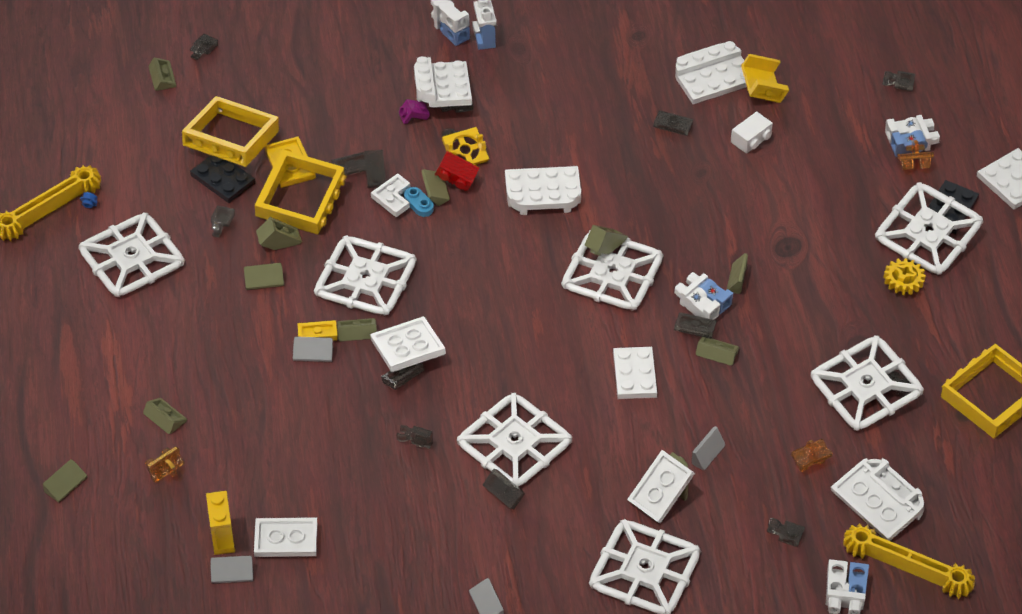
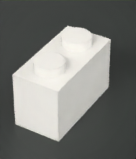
M755 112L732 129L731 143L747 154L752 149H756L764 140H768L771 137L773 123L760 113Z

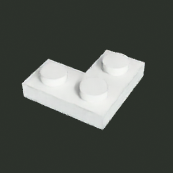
M396 174L372 191L371 198L397 217L410 208V203L400 196L406 189L411 187L410 182L401 175Z

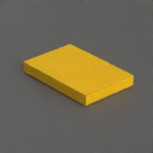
M299 136L268 144L264 147L272 168L282 149L307 156ZM288 165L279 185L283 188L316 178V174Z

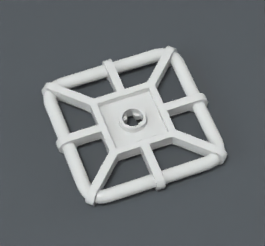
M918 182L907 192L898 205H894L892 212L875 233V238L886 247L902 255L903 259L914 260V263L920 264L922 268L929 272L941 275L942 272L949 268L957 256L965 251L968 242L980 229L983 218L973 210L955 201V198L952 196L948 197L929 185ZM923 191L945 203L938 213L926 206ZM918 192L921 209L916 216H913L903 209ZM952 207L972 219L951 221L944 217V215ZM897 216L910 222L905 229L885 232ZM927 226L933 229V231L929 230L928 232L925 230ZM971 227L960 241H956L948 236L953 229ZM907 237L914 241L909 249H905L889 239ZM944 242L954 249L944 262L940 264L937 249ZM919 246L931 251L934 265L914 254Z
M144 212L118 225L109 226V229L81 242L78 247L81 255L91 266L93 274L100 278L115 297L128 294L148 283L152 284L156 279L182 267L185 263L182 254L170 240L169 234L161 229L154 218ZM139 223L135 233L127 237H123L120 234V231ZM147 223L157 234L156 237L148 241L142 236ZM110 236L115 237L117 240L110 245L95 244ZM165 244L172 255L156 253L152 247ZM89 251L106 253L111 259L98 264ZM153 261L172 263L153 273L145 266ZM117 265L121 272L115 286L104 271ZM140 269L145 277L123 287L127 274Z
M587 233L577 252L573 254L572 261L563 277L561 285L564 289L593 298L596 302L602 301L624 309H630L631 311L636 310L641 304L649 286H652L654 282L653 278L664 256L662 251L627 238L621 244L622 246L618 254L610 253L608 255L601 253V256H598L595 261L583 257L587 249L585 246L589 235ZM628 248L650 254L635 260L624 257ZM653 263L647 275L641 276L633 273L635 268ZM578 264L592 268L589 274L571 279ZM610 269H615V270H617V271H613V273H612V272H609ZM629 281L642 284L635 299H632L626 288ZM593 282L601 285V287L596 292L579 285ZM608 287L618 290L625 301L605 295L604 293Z
M346 235L339 241L330 259L325 262V268L316 283L314 293L318 297L347 305L351 309L354 307L386 316L394 308L401 292L406 289V282L415 267L417 259L414 254L384 246V243L378 242L377 244ZM352 244L374 250L375 252L371 260L359 257ZM344 247H346L352 258L349 267L336 264ZM382 253L402 258L390 264L377 262ZM406 267L399 280L395 281L387 278L390 272ZM331 271L344 274L341 281L324 286ZM365 274L369 275V276H366V278H362V275H365ZM382 286L394 289L387 305L379 294ZM343 288L354 291L349 298L332 293ZM361 293L373 296L378 306L357 301Z
M876 335L848 350H842L839 352V355L812 370L810 375L815 385L828 399V404L834 407L846 423L857 431L870 426L887 415L895 414L896 410L917 399L924 391L919 380L905 365L906 362L899 358L880 336ZM872 345L869 359L857 365L851 356ZM878 346L892 361V363L883 368L875 361ZM842 361L846 362L851 368L844 373L827 371ZM894 370H900L911 384L892 381L887 374ZM821 379L842 382L846 389L834 395ZM863 380H871L870 384H864ZM891 389L911 392L892 404L883 396L884 393ZM850 395H853L859 403L855 420L840 403L841 400ZM877 399L884 408L861 421L864 405Z
M511 393V395L504 397L490 410L484 411L478 420L457 437V444L463 450L479 461L484 469H489L505 483L513 486V488H518V486L526 483L542 468H547L550 465L549 462L572 443L571 434L549 418L545 411H540L525 398L516 395V393ZM511 403V417L503 423L494 418L498 412ZM516 403L520 404L535 417L528 423L524 422L517 416ZM485 423H489L495 428L489 435H472ZM539 423H544L557 434H540L533 428ZM510 437L519 438L517 441H512ZM561 442L545 456L534 449L539 443ZM489 443L496 449L485 457L470 444ZM502 454L513 462V478L493 463ZM526 454H529L538 462L518 478V461Z
M624 519L615 527L606 547L602 548L600 552L601 557L591 574L589 585L598 592L625 601L627 605L633 604L657 614H671L685 587H688L690 583L689 578L699 560L701 550L698 545L666 534L664 530L660 529L658 531ZM632 530L654 537L652 546L637 542ZM622 531L625 532L631 544L628 554L614 550ZM662 541L684 549L666 553L658 550V547ZM691 556L682 575L667 569L670 562ZM613 558L623 562L619 570L601 575L608 559ZM645 563H648V564H649V566H648L649 568L644 569V568H642L640 565H644ZM663 577L678 583L669 603L659 586ZM620 578L633 582L628 594L603 585ZM639 585L652 589L661 606L635 597L634 595Z

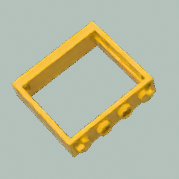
M215 96L182 130L183 146L247 167L279 132V117ZM218 113L262 128L245 147L200 132Z
M282 149L255 203V216L266 220L272 217L300 230L318 235L321 228L326 225L327 215L331 214L333 210L334 200H337L339 197L340 187L345 184L346 175H344V167ZM288 165L333 178L315 218L269 205Z
M994 344L988 350L984 349L981 355L973 358L964 369L960 368L954 377L946 379L941 392V398L994 439L1022 416V397L993 420L958 393L957 390L992 362L1022 384V364L997 344Z

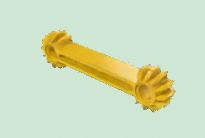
M82 165L81 168L76 167L75 171H71L68 179L9 213L6 210L5 213H0V238L3 241L6 239L11 241L12 238L18 239L19 235L23 234L24 228L85 192L95 193L96 189H100L101 176L97 168H92L91 165L88 167Z
M860 523L857 527L851 525L844 534V547H846L847 553L853 552V557L860 555L863 559L865 555L942 586L943 593L949 592V597L956 595L958 599L961 595L967 597L969 592H972L974 589L975 576L971 575V569H965L964 564L958 567L955 563L951 567L876 536L875 529L869 530L868 525L862 527Z

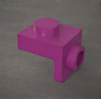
M406 99L399 110L403 124H407L411 117L427 120L430 116L425 102Z

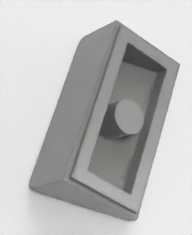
M294 337L293 361L332 362V338Z
M716 426L710 430L692 452V464L701 470H705L725 447V442Z
M252 556L211 558V583L253 581Z
M489 578L469 590L479 614H504L503 607Z

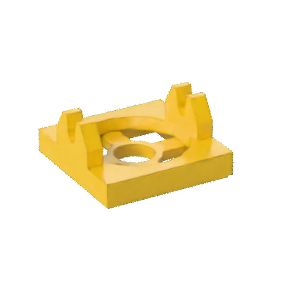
M477 127L442 137L446 151L448 150L455 155L465 157L466 161L474 165L489 161L486 152V142L483 141V135L479 134ZM464 137L472 138L477 143L470 145L465 142ZM458 139L460 145L458 149L453 150V142ZM462 146H468L470 148V152L468 154H463L460 151V148ZM479 149L477 157L472 160V151Z

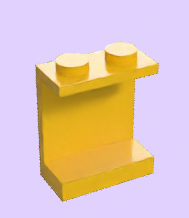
M748 54L741 68L750 97L782 102L789 92L788 85L778 84L774 72L781 63L780 60Z
M227 491L206 493L214 555L233 553L235 549Z

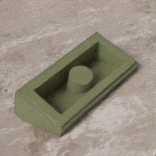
M154 57L149 64L154 89L158 91L176 87L170 61Z
M423 169L422 176L428 198L437 206L449 201L450 198L445 181L435 175L436 171Z
M746 253L732 264L727 289L736 294L741 293L748 261Z
M281 263L244 267L246 290L284 286Z
M374 318L337 322L339 341L371 339L370 334L377 332L376 320Z
M703 336L698 342L696 355L732 365L740 347Z
M162 398L147 401L143 411L145 416L168 434L173 433L187 421L186 417Z
M70 459L43 483L44 492L59 503L87 478V475L75 461Z

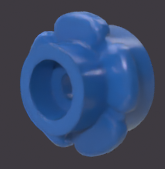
M85 192L83 197H80V200L84 207L92 208L97 206L98 197L92 193Z

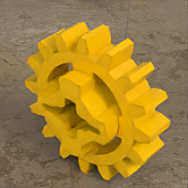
M898 258L896 263L891 261L890 266H886L883 277L885 279L884 283L889 284V290L894 288L896 294L901 291L902 295H905V292L912 295L913 290L919 292V288H923L926 275H924L925 270L920 269V264L915 265L914 260L907 262V258L904 261Z

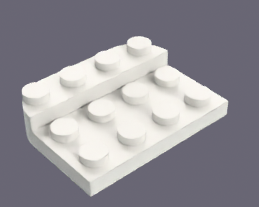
M732 41L710 46L677 58L675 77L692 104L747 87L741 68L744 62L741 56V49L735 46V43Z
M422 56L417 58V62L414 65V80L418 102H427L429 107L472 105L466 61L431 63V57Z
M578 166L505 170L508 206L520 211L521 215H527V210L564 208V213L571 212V208L581 203Z
M883 458L882 460L863 459L831 486V491L888 541L892 540L913 520H919L924 512V500L920 489H915Z

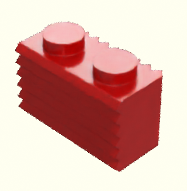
M447 150L435 175L444 181L455 184L459 189L468 191L480 167Z

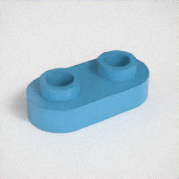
M410 187L405 190L404 199L410 203V208L417 215L427 217L433 213L434 204L422 190L417 187Z

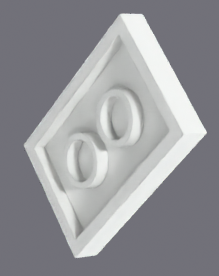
M652 347L613 348L617 398H657Z
M661 450L627 500L661 523L695 473Z
M256 518L254 557L316 556L317 518Z

